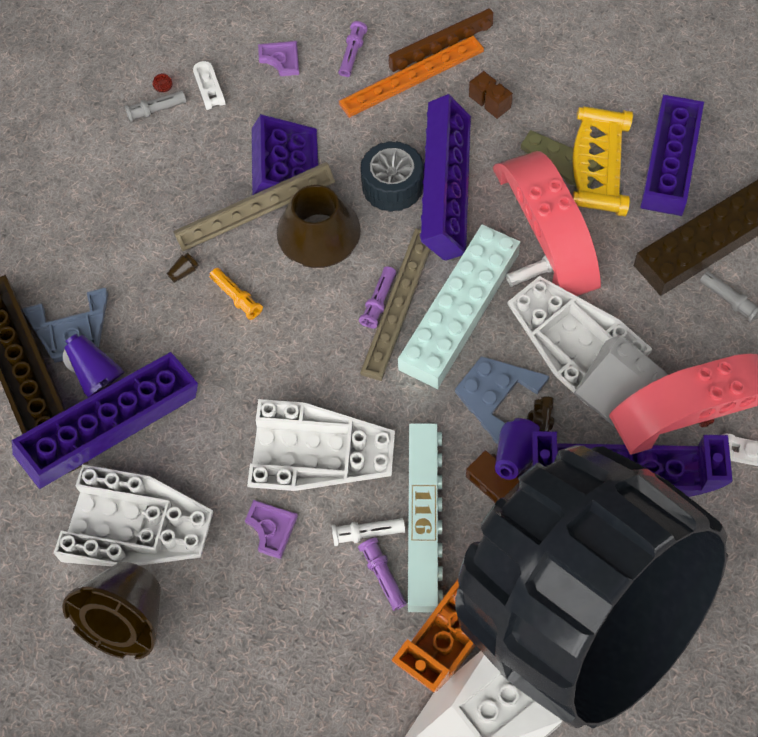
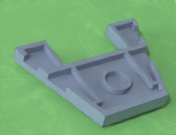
M106 288L87 292L90 312L46 322L45 310L42 304L22 308L25 316L55 363L63 361L64 347L67 345L65 341L74 334L78 336L84 335L99 348L108 299Z
M481 356L455 388V393L479 420L482 427L491 435L493 441L498 444L500 430L505 423L492 414L517 383L538 394L548 382L549 376Z

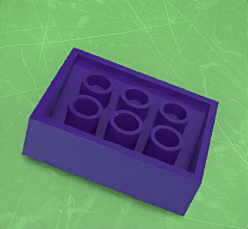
M260 114L251 128L252 195L318 166L316 128Z

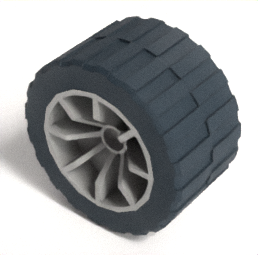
M387 141L373 146L365 153L360 167L362 192L365 195V199L372 206L379 208V210L393 212L409 208L418 201L424 187V165L421 155L418 154L415 148L398 141Z

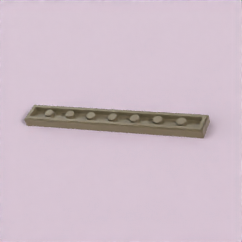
M325 162L173 231L182 251L289 204L294 195L303 187L309 185L328 186L335 183L329 164Z
M415 228L361 369L360 374L362 376L382 381L431 250L421 242L420 229Z

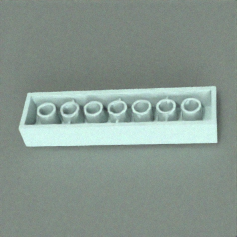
M483 224L480 226L399 356V371L436 389L439 388L518 257L520 241Z

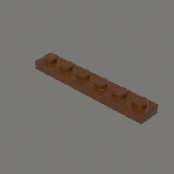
M488 8L389 54V68L392 72L403 70L414 62H420L431 54H436L442 49L452 46L465 38H469L480 31L488 30L493 26L494 13Z

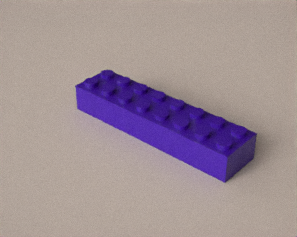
M450 94L428 102L422 225L420 233L421 242L443 260L462 256L467 244L471 116Z
M169 352L13 439L12 455L36 486L41 489L195 399L198 383L172 352Z

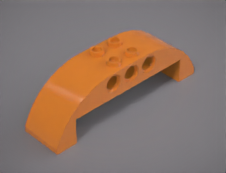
M458 579L413 640L407 639L392 658L393 663L434 693L453 676L476 646L461 630L455 609V597L459 588Z

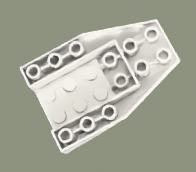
M82 464L76 483V488L80 495L68 532H60L54 550L55 556L61 562L111 567L119 562H130L140 566L200 558L202 556L213 510L151 476Z
M480 651L453 674L437 692L433 693L405 737H547L560 727L562 720L511 684Z

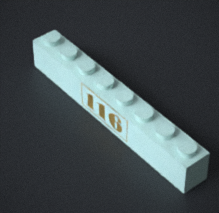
M409 424L408 612H433L443 599V590H438V581L443 580V567L438 566V557L442 558V543H438V534H442V520H438V512H442V497H437V489H442V475H437V467L442 468V453H437V446H442V432H437V424Z

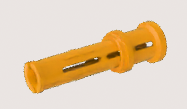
M217 267L210 272V279L232 298L235 307L241 308L249 320H253L262 312L263 306L258 302L256 303L251 298L249 292L242 291L220 268Z

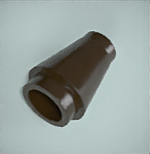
M187 252L178 258L166 274L175 283L196 271L195 268L199 265Z

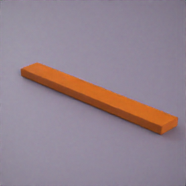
M473 35L340 100L339 105L350 118L484 52V48Z

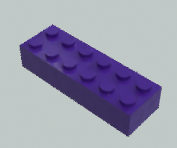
M663 94L640 205L641 209L678 216L683 215L691 182L704 107L703 101Z

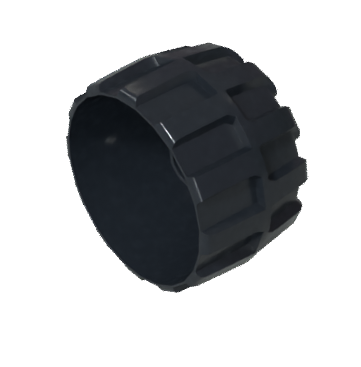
M575 445L558 451L555 461L546 467L540 463L534 464L518 478L520 488L509 500L502 497L493 505L481 523L483 538L480 542H473L465 553L458 575L459 588L455 597V609L461 630L511 684L571 727L580 728L587 725L591 728H596L609 723L620 714L632 708L652 690L685 651L710 610L724 576L728 554L726 553L727 533L720 521L660 475L604 446L589 449L585 446Z

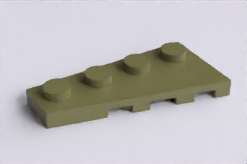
M530 130L521 144V149L527 154L534 151L544 153L555 165L561 177L565 179V182L576 187L573 173V148ZM588 160L590 163L589 171L595 172L603 168L596 161ZM587 177L589 180L587 187L589 189L595 181L593 177Z

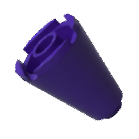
M74 334L65 341L67 343L64 347L82 390L88 398L124 374L122 368L84 335L78 336Z
M515 418L514 421H507L501 428L495 470L500 477L507 480L514 479L533 462L532 431H539L540 429L534 422L528 419Z

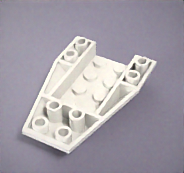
M541 276L537 277L507 303L553 374L573 393L607 340L621 334L646 356L652 351L648 344L619 319Z
M258 399L256 414L257 431L252 464L250 463L247 487L297 491L392 475L394 430L303 402Z

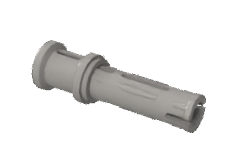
M183 90L150 101L140 100V103L131 106L124 105L131 123L134 119L144 116L147 118L156 111L186 103V98Z
M707 271L702 276L700 282L731 304L735 312L739 311L747 317L748 322L753 323L758 318V306L751 302L746 294L740 295L710 271Z

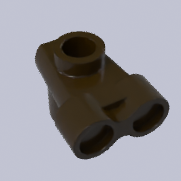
M543 396L541 399L534 400V410H531L527 415L528 420L540 427L539 431L549 432L554 426V418L551 417L554 403L553 397Z

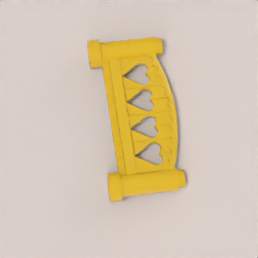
M586 106L579 107L576 119L582 123L578 129L573 147V173L578 191H573L572 197L579 207L615 212L617 216L625 217L629 209L630 197L628 195H619L622 131L629 132L633 112L626 110L616 112ZM594 126L606 135L592 138L590 136L592 133L590 127ZM595 143L605 152L592 155L589 153L591 149L589 144ZM588 160L596 161L604 169L595 172L589 171L590 163ZM587 177L595 178L603 186L589 189L587 187V184H589Z

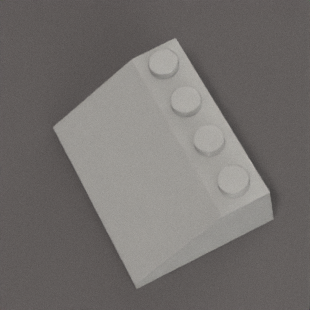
M620 334L604 343L573 394L614 426L609 415L619 404L638 390L669 374Z

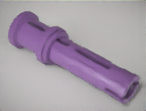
M360 21L351 23V32L346 38L347 48L338 72L341 76L350 77L358 49L363 45V36L368 28Z
M391 267L383 268L371 299L366 301L364 314L359 317V322L363 326L372 329L377 327L378 317L385 309L384 300L396 275L395 269Z
M376 537L361 543L358 549L363 552L368 562V569L374 571L392 610L396 611L406 606L407 602L387 566L388 558L382 554L377 544L379 542Z

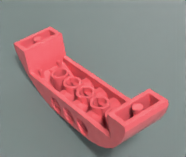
M534 151L495 164L493 170L500 184L509 183L554 271L552 283L575 296L601 288L599 265L589 230L578 206L552 161L544 153Z
M758 354L730 356L674 372L650 383L624 400L610 413L609 417L630 455L651 449L660 434L758 406Z

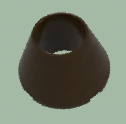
M309 185L300 189L285 209L277 226V240L282 252L290 260L310 268L330 267L345 260L351 255L353 249L358 244L361 233L360 222L354 210L333 190L323 185ZM313 215L329 216L328 219L322 222L311 223L304 221Z
M119 562L70 591L62 604L65 619L70 618L75 625L73 627L74 632L94 648L117 658L123 659L125 655L135 656V659H141L148 656L156 644L161 587L153 574L145 568L130 562Z

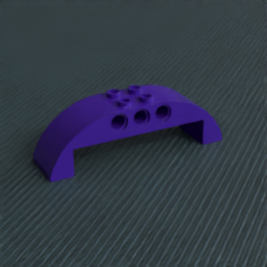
M532 431L533 465L540 463L546 467L555 461L558 451L575 445L585 446L589 449L604 446L660 475L688 497L715 491L733 481L728 435H703L698 446L653 445L649 450L630 455L626 446L621 444L557 443V432Z

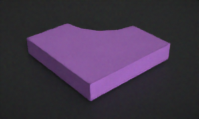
M297 41L258 44L260 63L274 66L280 76L299 75Z
M253 500L245 523L253 527L258 533L260 540L258 551L281 559L298 514Z

